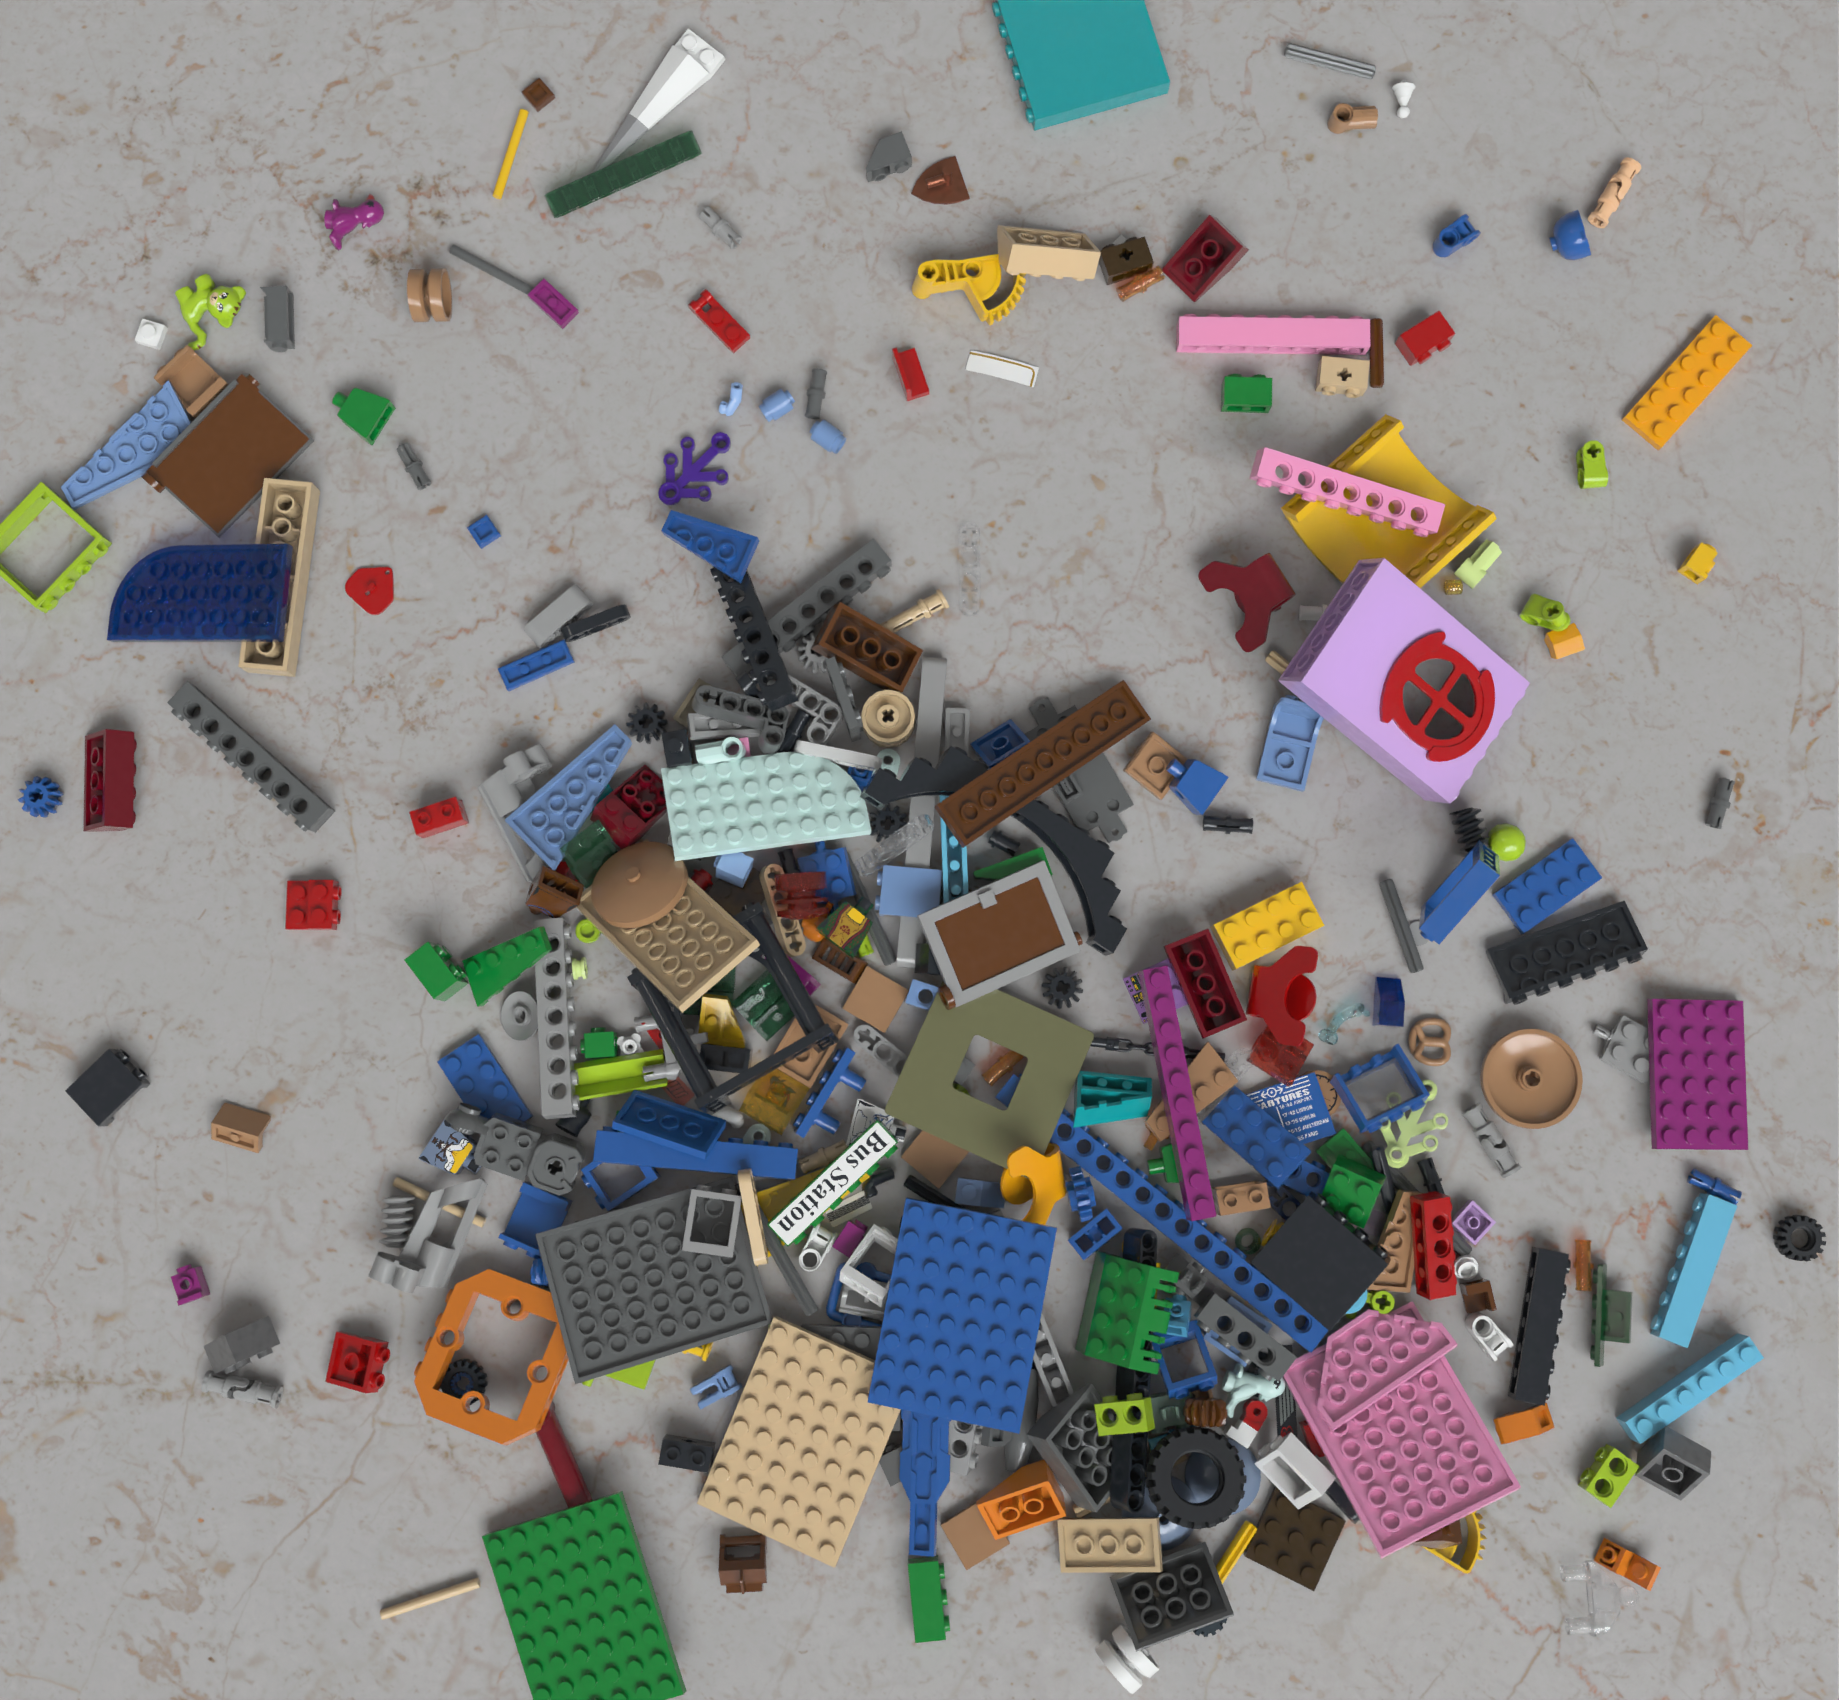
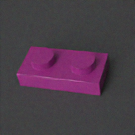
M545 279L528 294L529 299L562 329L579 313L578 309Z

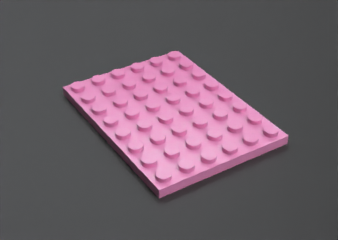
M1413 1301L1388 1313L1389 1315H1402L1424 1321ZM1327 1344L1313 1350L1312 1353L1309 1352L1295 1359L1283 1376L1381 1559L1521 1488L1445 1356L1439 1358L1333 1432L1317 1411Z

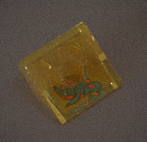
M775 1069L755 1081L739 1111L782 1136L810 1088L781 1070Z

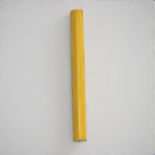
M520 109L492 195L496 199H502L529 114L525 109Z

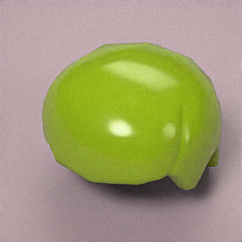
M1508 823L1497 824L1488 833L1490 838L1488 846H1492V851L1499 855V860L1505 862L1513 861L1523 854L1526 840L1523 832L1517 826Z

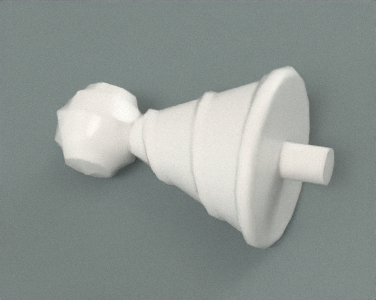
M1402 80L1401 83L1392 86L1394 95L1400 105L1396 113L1401 119L1406 118L1410 113V109L1406 106L1416 87L1413 83L1406 82V80Z

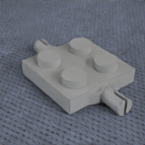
M1624 1015L1619 1017L1615 1027L1610 1031L1597 1024L1592 1033L1605 1040L1604 1049L1599 1060L1641 1083H1646L1649 1078L1648 1029Z

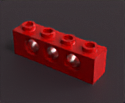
M1437 1191L1410 1196L1416 1294L1428 1300L1456 1295L1457 1278L1454 1267V1229L1451 1220L1452 1203L1450 1196Z

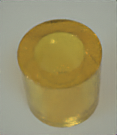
M1461 579L1445 580V595L1462 594L1463 583Z

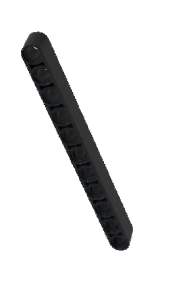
M1129 1228L1124 1235L1123 1258L1156 1267L1158 1243L1156 1233L1147 1229ZM1145 1340L1144 1349L1152 1350V1341ZM1144 1356V1358H1143V1359H1147V1360H1152V1358L1145 1357V1356ZM1117 1365L1115 1395H1117L1118 1400L1127 1399L1126 1395L1142 1393V1398L1150 1397L1151 1373ZM1133 1406V1416L1140 1419V1409L1137 1406ZM1114 1411V1422H1115L1117 1416H1116V1412ZM1148 1432L1113 1435L1110 1502L1114 1508L1137 1513L1144 1505Z

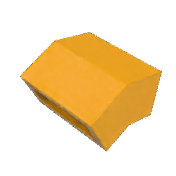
M1575 623L1570 624L1563 631H1550L1545 635L1544 641L1549 649L1551 658L1559 659L1585 649L1582 636Z

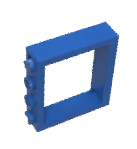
M1480 840L1422 905L1419 929L1421 930L1420 934L1425 939L1440 944L1500 876L1499 855Z

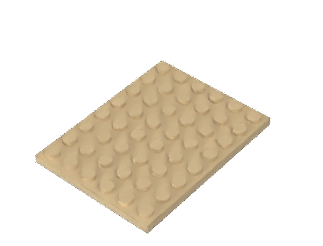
M775 1316L697 1504L835 1568L901 1409L868 1403L875 1360Z

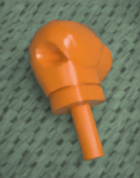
M828 901L822 914L815 912L814 916L808 915L803 918L801 926L803 927V935L813 942H820L824 938V936L816 931V928L827 918L834 905L833 903Z

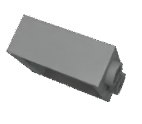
M697 1185L696 1190L691 1189L681 1250L733 1258L742 1198L736 1195L737 1190L722 1188L721 1193L711 1192L712 1187ZM697 1196L734 1201L727 1246L690 1241Z

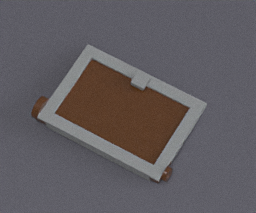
M1044 860L917 915L945 984L938 987V993L947 1010L961 1006L1081 951L1079 946L1083 944L1080 934L1077 931L1073 932Z

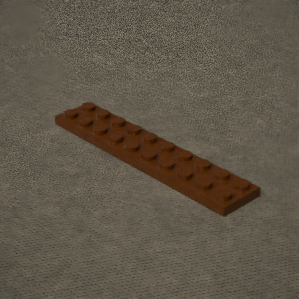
M1122 680L938 803L934 808L961 847L964 848L1150 721L1151 718L1126 682Z

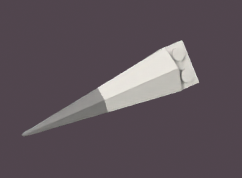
M687 29L675 46L672 45L587 179V185H591L650 128L711 79L725 61V57L690 29Z

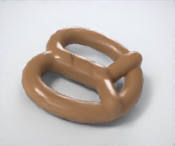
M1424 1018L1416 1022L1408 1036V1045L1413 1057L1420 1063L1428 1066H1441L1447 1063L1451 1057V1048L1448 1043L1451 1038V1028L1446 1021L1440 1018ZM1427 1025L1440 1026L1443 1029V1037H1427L1422 1027ZM1416 1036H1418L1420 1041L1418 1046H1416ZM1425 1046L1443 1048V1056L1438 1059L1427 1058L1421 1053Z

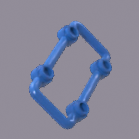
M846 1262L841 1263L836 1270L826 1305L827 1316L833 1321L842 1323V1325L882 1326L864 1320L862 1316L836 1311L843 1282L839 1280L840 1271ZM863 1262L855 1268L871 1280L888 1283L891 1279V1274L878 1271L875 1265L870 1262Z

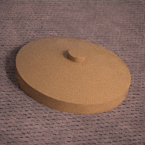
M660 842L633 844L615 853L599 869L592 884V903L602 919L613 926L620 928L646 926L664 917L680 901L687 886V867L683 860L675 861L673 848L667 844Z
M1539 1029L1517 1030L1498 1039L1485 1055L1480 1074L1483 1095L1493 1112L1505 1122L1526 1129L1550 1127L1565 1119L1579 1101L1583 1084L1581 1066L1574 1051L1558 1036Z

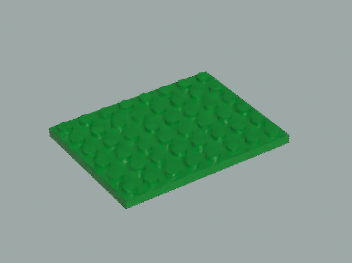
M623 1491L492 1531L482 1536L533 1700H667L684 1695L687 1690Z

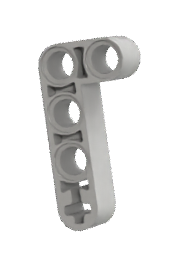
M789 675L792 685L797 687L795 693L799 700L790 705L805 712L814 719L807 730L809 742L826 746L842 722L840 707ZM770 680L767 685H772L775 681ZM813 697L817 700V704L815 707L808 708L804 705L805 700ZM829 710H834L838 713V716L834 720H827L825 713ZM817 730L825 733L824 738L820 741L812 739V734Z

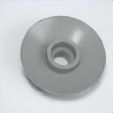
M514 992L503 1003L501 1022L505 1032L512 1039L518 1041L528 1040L538 1030L537 1000L528 992Z

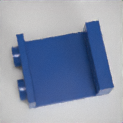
M526 1181L523 1182L519 1190L522 1194L505 1232L500 1233L498 1238L504 1240L503 1245L514 1250L520 1247L527 1250L526 1255L539 1259L541 1254L535 1234L561 1227L573 1201L561 1195L536 1188L531 1182Z

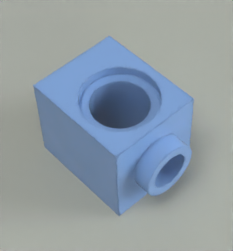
M913 979L905 1004L929 1011L938 992V987ZM929 990L932 993L933 999L930 1003L924 1004L919 1001L918 995L921 991Z

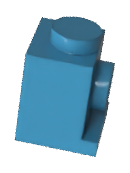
M1178 1294L1173 1295L1172 1298L1166 1297V1300L1173 1303L1172 1309L1164 1307V1310L1171 1312L1167 1334L1187 1338L1192 1312L1191 1301H1187L1185 1296Z

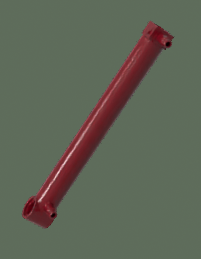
M552 1401L541 1430L535 1433L569 1508L593 1499L556 1416L555 1404Z

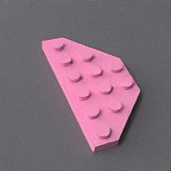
M1368 1309L1328 1336L1317 1411L1333 1432L1453 1350L1458 1344L1442 1323L1415 1320L1412 1317L1396 1314H1381L1379 1311Z

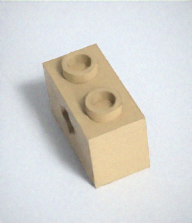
M1322 356L1317 367L1315 391L1322 392L1323 395L1327 396L1335 394H1345L1348 398L1363 396L1368 387L1370 361Z

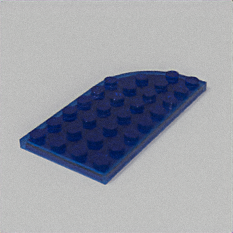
M289 544L178 545L154 551L135 564L121 581L111 605L107 640L111 642H284L293 546Z

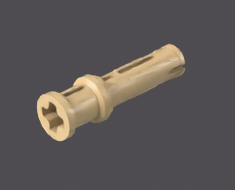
M937 589L935 594L924 600L922 598L919 599L913 607L879 625L895 633L923 617L925 619L930 618L931 614L942 608L947 609L949 605L941 590Z

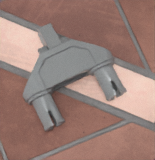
M652 1015L634 1017V1024L645 1022V1025L635 1026L637 1033L659 1029ZM685 1026L695 1047L696 1044L709 1042L707 1032L694 1034L693 1028L688 1029ZM662 1033L666 1060L664 1063L643 1066V1073L654 1072L653 1074L644 1075L645 1082L662 1078L676 1080L682 1072Z

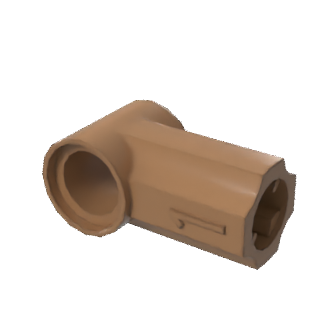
M1346 103L1338 104L1328 119V128L1335 134H1341L1346 130L1375 129L1378 120V109L1375 106L1351 107ZM1337 116L1343 118L1344 121L1339 120Z

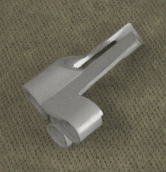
M541 744L535 745L524 752L518 751L503 760L505 766L477 787L527 882H532L542 866L548 867V865L535 852L527 860L505 819L507 814L518 809L536 793L531 778L552 767Z
M479 1178L430 1192L400 1255L395 1256L385 1252H378L369 1277L382 1283L391 1284L394 1288L407 1293H413L416 1286L446 1288L488 1185L484 1179ZM470 1199L455 1235L443 1245L430 1241L442 1208Z

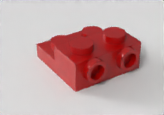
M335 880L287 881L285 929L337 930V924H340L341 921L338 900L341 899L342 889L339 882Z
M343 1331L336 1332L325 1382L362 1393L378 1392V1389L385 1382V1376L382 1374L384 1363L390 1358L389 1342L369 1336L361 1337Z

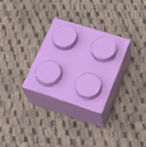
M1468 1200L1451 1219L1453 1228L1472 1245H1476L1496 1223L1473 1200Z

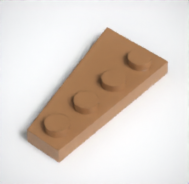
M1209 1042L1204 1044L1200 1052L1187 1066L1196 1114L1238 1082ZM1163 1098L1144 1121L1159 1142L1170 1135Z
M1397 1191L1378 1242L1389 1252L1388 1257L1391 1258V1261L1367 1290L1410 1293L1414 1271L1410 1196L1423 1194L1422 1192Z

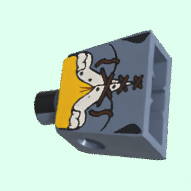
M445 1119L418 1158L454 1175H459L464 1168L474 1174H477L481 1169V1166L475 1164L473 1155L478 1143L469 1134L452 1129L451 1124Z

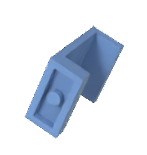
M883 865V871H878L877 886H881V896L876 895L875 910H879V916L892 915L917 918V915L939 906L942 870Z

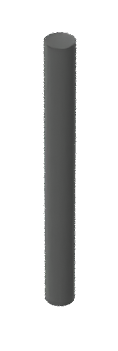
M456 245L451 246L450 254L528 295L534 289L529 284Z

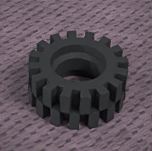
M1802 1215L1784 1217L1785 1220L1778 1222L1780 1227L1775 1226L1774 1231H1777V1235H1773V1239L1778 1242L1775 1243V1247L1780 1248L1779 1253L1786 1255V1258L1807 1262L1811 1261L1810 1258L1816 1259L1818 1257L1817 1253L1822 1254L1824 1251L1820 1247L1821 1245L1826 1246V1241H1822V1237H1826V1234L1820 1231L1823 1227L1821 1224H1816L1817 1221L1815 1219ZM1798 1228L1803 1229L1808 1235L1806 1245L1801 1248L1794 1246L1791 1241L1793 1231Z

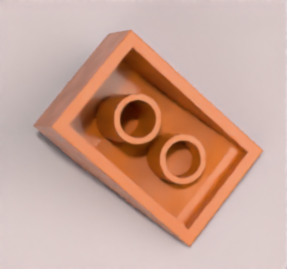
M1044 1459L1021 1467L976 1501V1505L995 1540L1066 1516L1063 1492Z

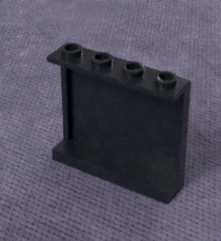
M1311 1191L1267 1244L1256 1254L1251 1263L1330 1331L1389 1265L1391 1258L1388 1257L1389 1252L1380 1244L1374 1245L1368 1239L1369 1235L1363 1229L1353 1227L1348 1222L1349 1218L1343 1212L1332 1209L1328 1205L1329 1201L1322 1194H1315Z

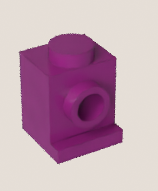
M857 1219L854 1222L849 1220L832 1247L850 1258L854 1253L853 1250L864 1239L863 1235L868 1226Z
M191 1264L176 1269L177 1274L171 1276L178 1298V1306L210 1295L201 1266L192 1268ZM185 1279L188 1280L190 1283L188 1289L185 1283Z

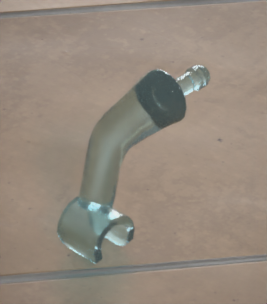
M1356 1003L1342 1010L1334 1017L1327 1029H1322L1319 1032V1039L1330 1045H1335L1338 1041L1336 1031L1343 1022L1353 1017H1360L1362 1014L1369 1017L1370 1012L1365 1010L1362 1003Z

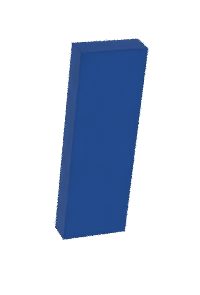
M563 639L498 668L506 689L511 691L575 663L567 643Z

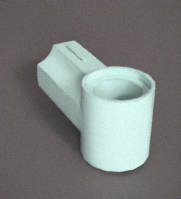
M729 737L723 741L695 745L698 765L736 761L746 755L745 746L735 737ZM731 745H739L737 754H728V749Z

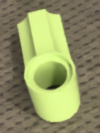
M1486 539L1476 549L1475 553L1461 564L1454 574L1473 589L1486 575V570L1499 557L1502 551L1497 544Z

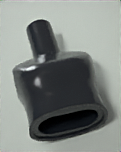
M591 1099L580 1100V1109L576 1110V1117L559 1118L555 1125L564 1132L578 1137L580 1131L592 1116L591 1112L586 1108Z

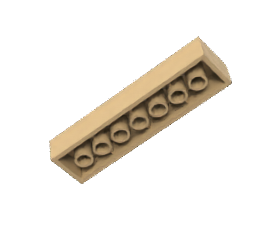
M264 478L238 667L248 673L296 676L320 490L312 482Z

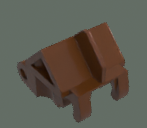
M760 1533V1535L726 1537V1534H720L718 1572L721 1586H726V1593L745 1594V1592L763 1591V1583H767V1537ZM760 1546V1553H755L751 1557H734L732 1554H727V1547Z

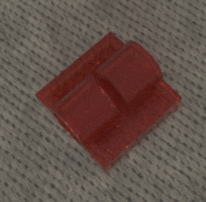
M1266 1025L1250 1050L1251 1053L1246 1061L1290 1087L1314 1044L1305 1038L1300 1046L1280 1044Z

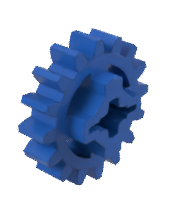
M1080 1166L1069 1168L1070 1181L1065 1182L1071 1211H1078L1081 1222L1093 1220L1091 1207L1096 1206L1090 1177H1084Z

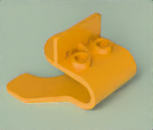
M1049 1143L1043 1156L1023 1145L1008 1155V1169L1003 1167L1004 1171L1001 1177V1193L1007 1202L1014 1205H1020L1033 1199L1029 1212L1022 1220L1046 1225L1054 1204L1067 1193L1060 1148L1057 1144Z

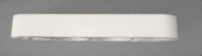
M800 740L796 741L793 751L808 756L823 757L836 764L870 771H877L881 768L883 762L882 758L874 755Z

